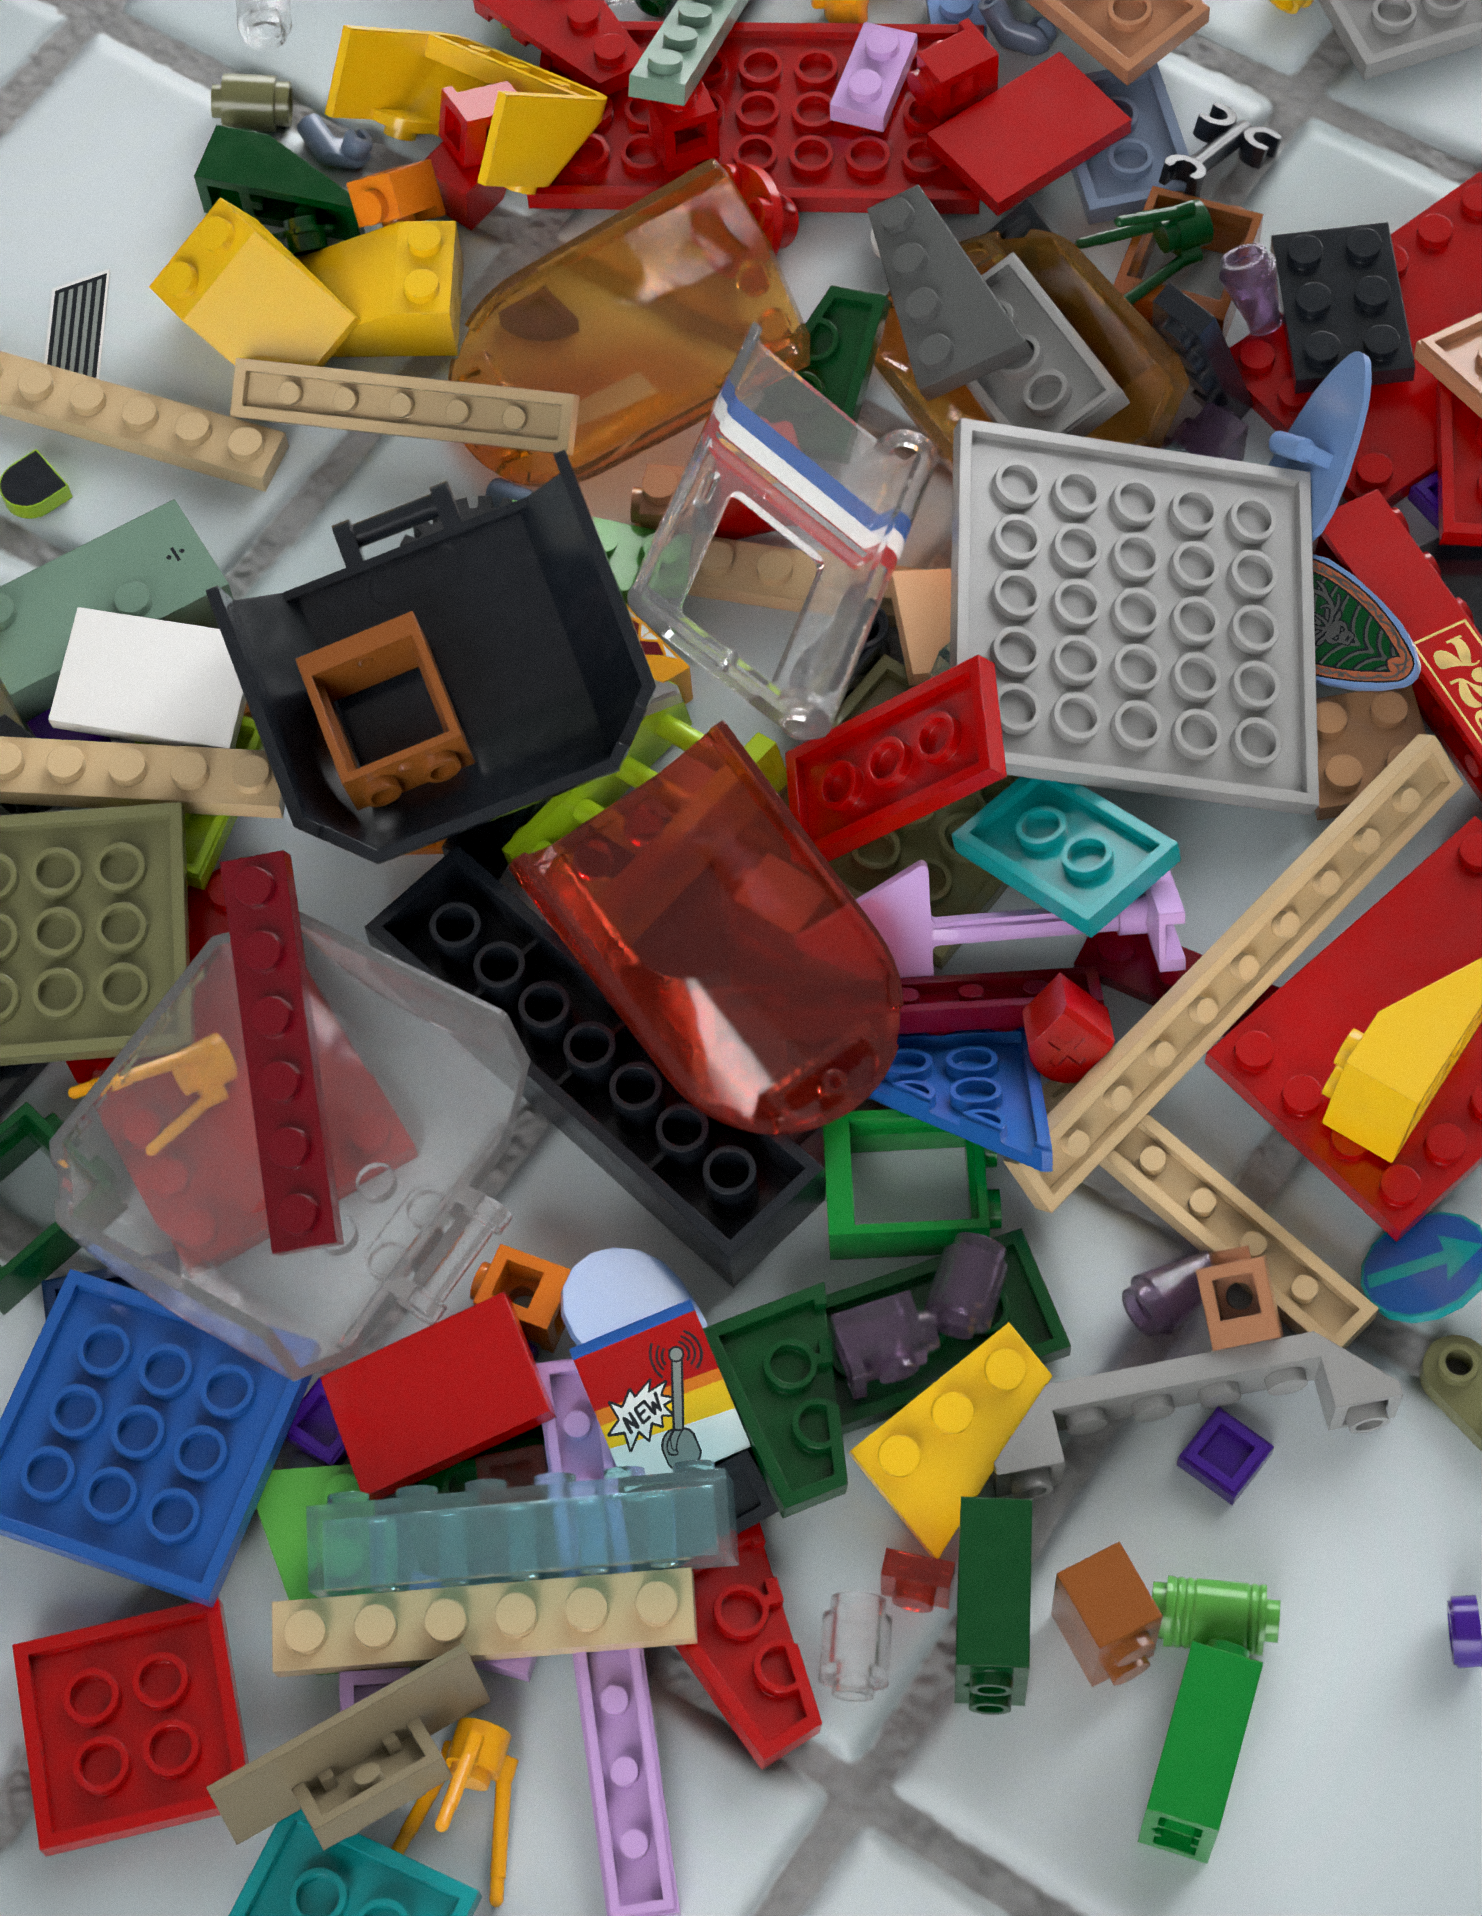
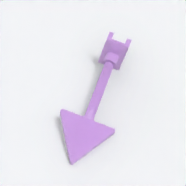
M919 860L797 935L796 947L802 952L873 980L934 976L933 949L940 945L1084 933L1045 908L934 917L931 915L928 865L924 860ZM1169 870L1099 932L1117 931L1119 936L1147 933L1160 972L1186 970V958L1174 924H1185V910Z

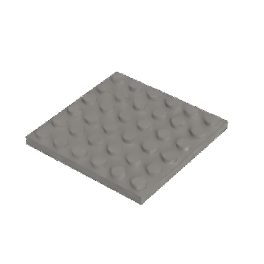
M960 418L954 428L950 668L976 655H980L995 664L1007 775L1310 815L1319 806L1310 472Z

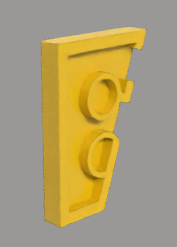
M1009 1322L848 1452L934 1561L939 1559L960 1525L961 1496L977 1497L994 1471L995 1460L1045 1385L1052 1378V1374Z

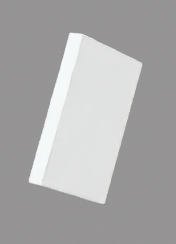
M78 607L48 720L52 727L57 729L157 745L235 749L247 701L220 629Z

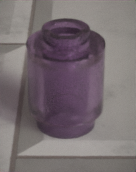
M962 1232L955 1236L952 1245L944 1248L925 1305V1311L935 1320L934 1326L937 1330L954 1338L971 1339L974 1333H984L990 1329L1009 1270L1004 1262L1007 1251L1002 1244L981 1234Z

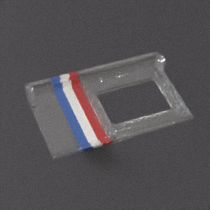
M753 321L745 334L628 591L627 602L631 610L641 620L777 724L786 735L797 740L806 741L825 737L832 729L937 466L939 454L936 446L930 439L908 429L894 430L878 440L769 351L759 338L763 328ZM899 446L909 447L918 453L903 461L897 457L893 449ZM731 496L741 501L814 561L817 568L813 583L771 682L744 662L735 651L725 647L683 614V603Z

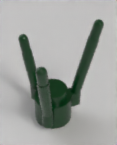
M1194 199L1175 206L1119 215L1114 219V224L1118 228L1080 237L1075 241V246L1078 249H1085L1153 233L1155 241L1163 253L1172 252L1177 255L1176 258L1127 292L1104 311L1106 319H1113L1184 267L1203 261L1200 247L1211 244L1214 230L1207 208L1199 199Z

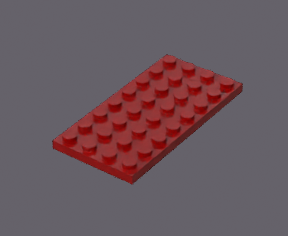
M620 21L643 53L664 22ZM735 22L701 78L717 109L720 156L667 173L648 133L647 125L650 124L648 100L629 97V86L607 96L602 121L550 186L537 187L535 195H527L528 206L532 209L699 211L703 191L717 165L751 163L762 168L771 177L778 192L789 197L794 202L798 212L868 213V208L918 184L939 214H979L980 199L927 147V133L962 111L940 121L926 103L922 105L914 98L908 85L907 76L884 132L830 120L831 100L863 23ZM877 24L917 34V51L908 73L917 69V53L925 50L936 41L945 40L957 34L959 24ZM975 25L984 36V25ZM541 51L540 68L576 82L552 65V58ZM695 128L675 134L676 145L699 138Z

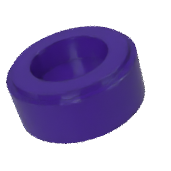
M1476 1595L1450 1596V1600H1447V1619L1453 1665H1457V1668L1482 1667V1633Z

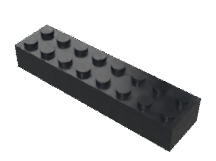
M459 845L453 848L364 927L374 960L383 970L733 1288L826 1200L825 1172L821 1164Z

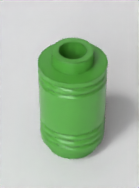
M1168 1575L1167 1582L1153 1581L1152 1598L1163 1615L1158 1639H1163V1647L1174 1646L1175 1648L1183 1647L1188 1649L1191 1647L1192 1641L1207 1645L1208 1640L1219 1639L1244 1647L1249 1651L1250 1655L1263 1656L1264 1642L1278 1643L1281 1600L1267 1599V1584L1258 1585L1253 1583L1250 1585L1245 1582L1203 1578L1194 1579L1192 1577L1186 1579L1185 1577L1180 1576L1177 1578Z

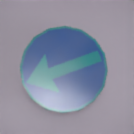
M1438 1211L1426 1214L1397 1242L1385 1232L1371 1245L1361 1264L1360 1285L1367 1299L1379 1308L1378 1312L1388 1319L1407 1323L1438 1320L1463 1308L1482 1290V1228L1464 1215Z

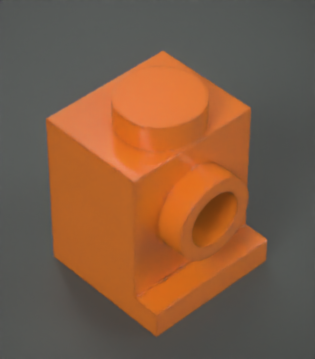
M431 159L390 168L346 183L359 228L382 223L384 227L398 221H424L446 215Z
M500 1244L492 1262H483L478 1268L471 1285L470 1299L474 1300L473 1304L476 1305L501 1292H505L512 1301L526 1339L539 1343L541 1349L554 1353L566 1327L561 1317L560 1293L571 1269ZM520 1296L532 1297L528 1308L513 1302Z

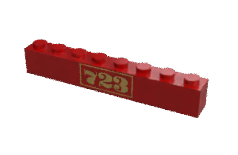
M1376 489L1336 508L1324 531L1312 542L1313 554L1329 558L1353 574L1381 599L1404 625L1415 644L1421 663L1419 677L1411 684L1420 714L1482 803V635L1474 625L1473 615L1466 602L1460 597L1455 598L1443 582L1441 571L1435 558L1429 552H1422L1410 535L1409 526L1403 513L1396 507L1391 508L1380 491Z

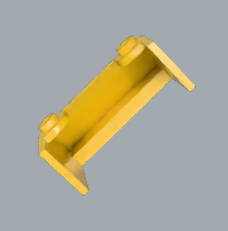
M343 25L325 115L331 118L371 119L385 125L383 131L385 135L404 141H416L417 134H433L439 137L442 88L452 86L456 92L508 81L516 92L498 91L477 183L484 186L505 187L514 192L535 195L537 187L550 186L603 119L607 96L463 36L445 32Z

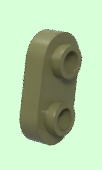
M1444 1336L1434 1341L1427 1349L1419 1370L1420 1383L1428 1397L1482 1451V1346L1465 1336ZM1450 1359L1463 1361L1467 1365L1469 1373L1465 1375L1453 1374L1448 1370L1446 1361Z

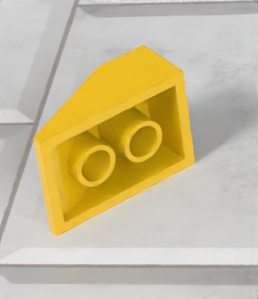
M221 197L149 286L184 323L233 365H235L236 358L324 367L361 321L257 219Z
M398 221L297 258L361 320L332 357L458 356L464 262L456 221Z
M1482 958L1379 1011L1365 1033L1355 1028L1352 1029L1335 1057L1333 1063L1337 1066L1322 1090V1094L1331 1099L1322 1121L1324 1125L1386 1161L1393 1163L1482 1023Z

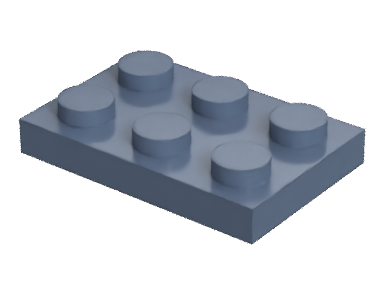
M1158 63L1128 86L1108 69L1086 73L1085 75L1132 119L1131 133L1071 170L1088 224L1110 221L1119 215L1143 211L1152 186L1185 192L1187 183L1181 180H1171L1166 185L1159 183L1165 159L1175 154L1189 156Z

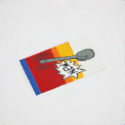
M691 1299L569 1349L629 1497L751 1447Z

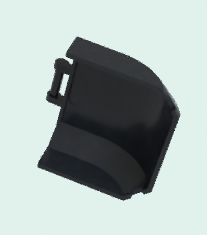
M565 449L553 454L560 471L558 475L529 496L463 522L448 482L444 481L429 487L431 494L354 524L351 523L350 519L332 525L334 537L346 566L344 569L283 593L233 600L218 585L206 590L294 828L379 865L620 771L657 686L583 491ZM440 517L444 530L365 560L362 547ZM413 611L428 641L475 763L461 768L454 777L438 783L427 782L405 791L390 804L381 807L369 806L357 811L341 783L295 659ZM419 667L334 701L358 768L444 733Z

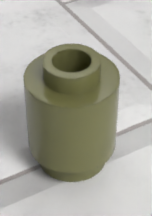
M223 73L221 84H212L211 88L212 118H221L222 126L237 129L248 128L262 132H277L278 127H291L293 115L292 83L290 81H279L277 75Z

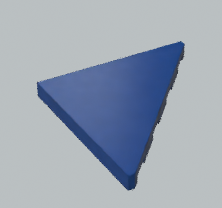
M1024 1027L1008 1032L992 1029L959 1030L942 1036L927 1033L892 1034L883 1039L875 1040L859 1036L826 1038L818 1043H802L798 1040L785 1041V1059L788 1065L1041 1172L1053 1171V1150L1041 1077L1030 1060Z

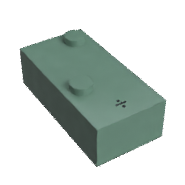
M175 499L0 586V688L26 731L30 732L26 722L52 707L78 607L219 629L206 590L218 585L234 600L229 583Z

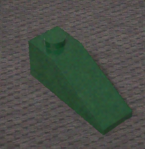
M222 125L215 126L194 174L204 213H208L221 197L264 225L284 228V220L299 216L316 215L318 225L335 224L336 231L326 233V237L346 241L365 234L364 227L359 228L349 192L268 134L258 133L248 128L237 129Z

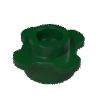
M306 215L284 220L285 231L273 233L272 235L278 241H281L295 257L328 247L326 233L336 231L335 224L318 225L316 215Z

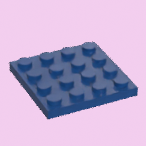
M70 1269L0 1418V1535L213 1608L320 1359L316 1349Z

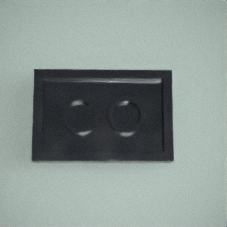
M1388 222L1271 235L1270 251L1295 394L1314 392L1328 374L1354 351H1360L1370 358L1371 385L1413 381L1415 362Z

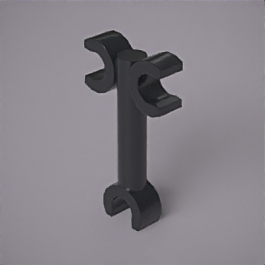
M1215 102L1212 105L1210 115L1204 113L1198 115L1193 135L1197 139L1208 144L1192 156L1179 154L1168 156L1165 159L1159 183L1166 185L1171 180H1181L1187 183L1184 194L1197 197L1200 194L1206 173L1237 149H1239V159L1243 163L1260 169L1266 156L1270 158L1276 157L1282 136L1266 127H1253L1246 120L1236 122L1237 115L1230 107Z

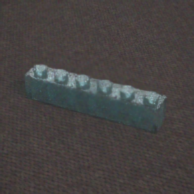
M699 1459L677 1462L673 1464V1473L645 1475V1468L639 1466L613 1467L603 1471V1479L576 1481V1475L572 1473H545L535 1476L534 1485L510 1488H507L505 1480L478 1479L465 1483V1492L438 1494V1488L435 1486L412 1485L398 1488L396 1490V1498L369 1500V1494L365 1492H338L328 1495L327 1504L306 1506L308 1591L318 1598L691 1567L693 1570L739 1565L734 1483L726 1468L715 1469V1462L711 1460Z

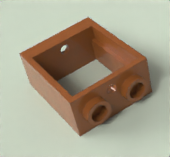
M1152 186L1143 211L1175 206L1189 200L1199 199L1210 214L1214 230L1211 244L1200 248L1235 257L1220 300L1179 289L1215 316L1226 339L1259 251L1264 214L1246 210L1237 205H1226L1187 195L1182 191H1172ZM1153 233L1131 239L1111 290L1110 306L1144 281L1142 277L1156 244ZM1161 284L1131 307L1117 315V318L1129 333L1152 339L1153 300L1164 289L1165 285Z
M413 611L295 659L341 783L357 811L369 806L381 807L390 804L405 791L427 782L438 783L454 777L461 768L475 763L428 641ZM419 667L444 733L358 768L334 701Z

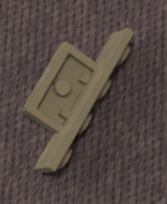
M462 1643L206 1788L236 1845L302 1809L324 1851L343 1839L359 1833L364 1827L408 1802L422 1797L429 1790L452 1778L451 1772L431 1735L486 1705L491 1700L466 1647Z

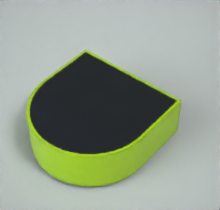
M37 449L10 465L0 478V494L5 506L13 515L20 518L33 519L42 517L73 497L69 485Z

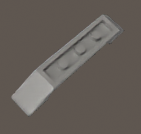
M1315 1331L1045 1385L995 1460L993 1489L995 1497L1012 1494L1014 1499H1036L1052 1492L1054 1485L1062 1484L1065 1459L1058 1431L1067 1429L1070 1435H1086L1105 1428L1108 1424L1107 1421L1134 1416V1419L1138 1422H1151L1171 1415L1176 1407L1201 1403V1406L1206 1409H1215L1218 1406L1221 1408L1240 1400L1241 1394L1267 1390L1270 1395H1286L1303 1389L1308 1385V1381L1314 1380L1328 1431L1348 1427L1351 1433H1365L1387 1425L1390 1421L1389 1418L1395 1417L1403 1397V1391L1400 1381Z

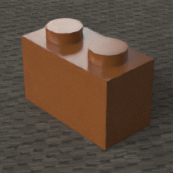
M1120 1541L1056 1574L1051 1615L1091 1686L1094 1687L1109 1678L1114 1686L1120 1685L1146 1671L1150 1667L1148 1658L1154 1655L1163 1615Z

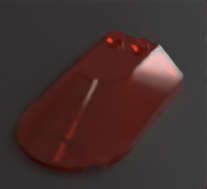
M722 720L711 727L700 740L657 775L552 845L529 855L523 852L514 858L508 869L667 1080L686 1100L706 1115L729 1126L754 1133L780 1135L807 1132L828 1125L854 1110L872 1094L887 1074L899 1046L897 1045L900 1028V1008L904 1006L900 975L894 958L877 928L725 721Z

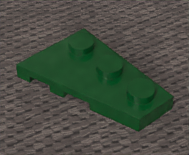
M831 285L793 341L794 349L775 377L770 375L760 390L759 395L761 398L750 415L755 419L763 421L767 426L780 423L789 425L797 451L803 459L845 467L891 306L887 295Z
M824 1282L703 1328L751 1445L749 1448L783 1519L845 1494L848 1486L840 1410L836 1399L833 1374L831 1338H829L826 1315L827 1300Z

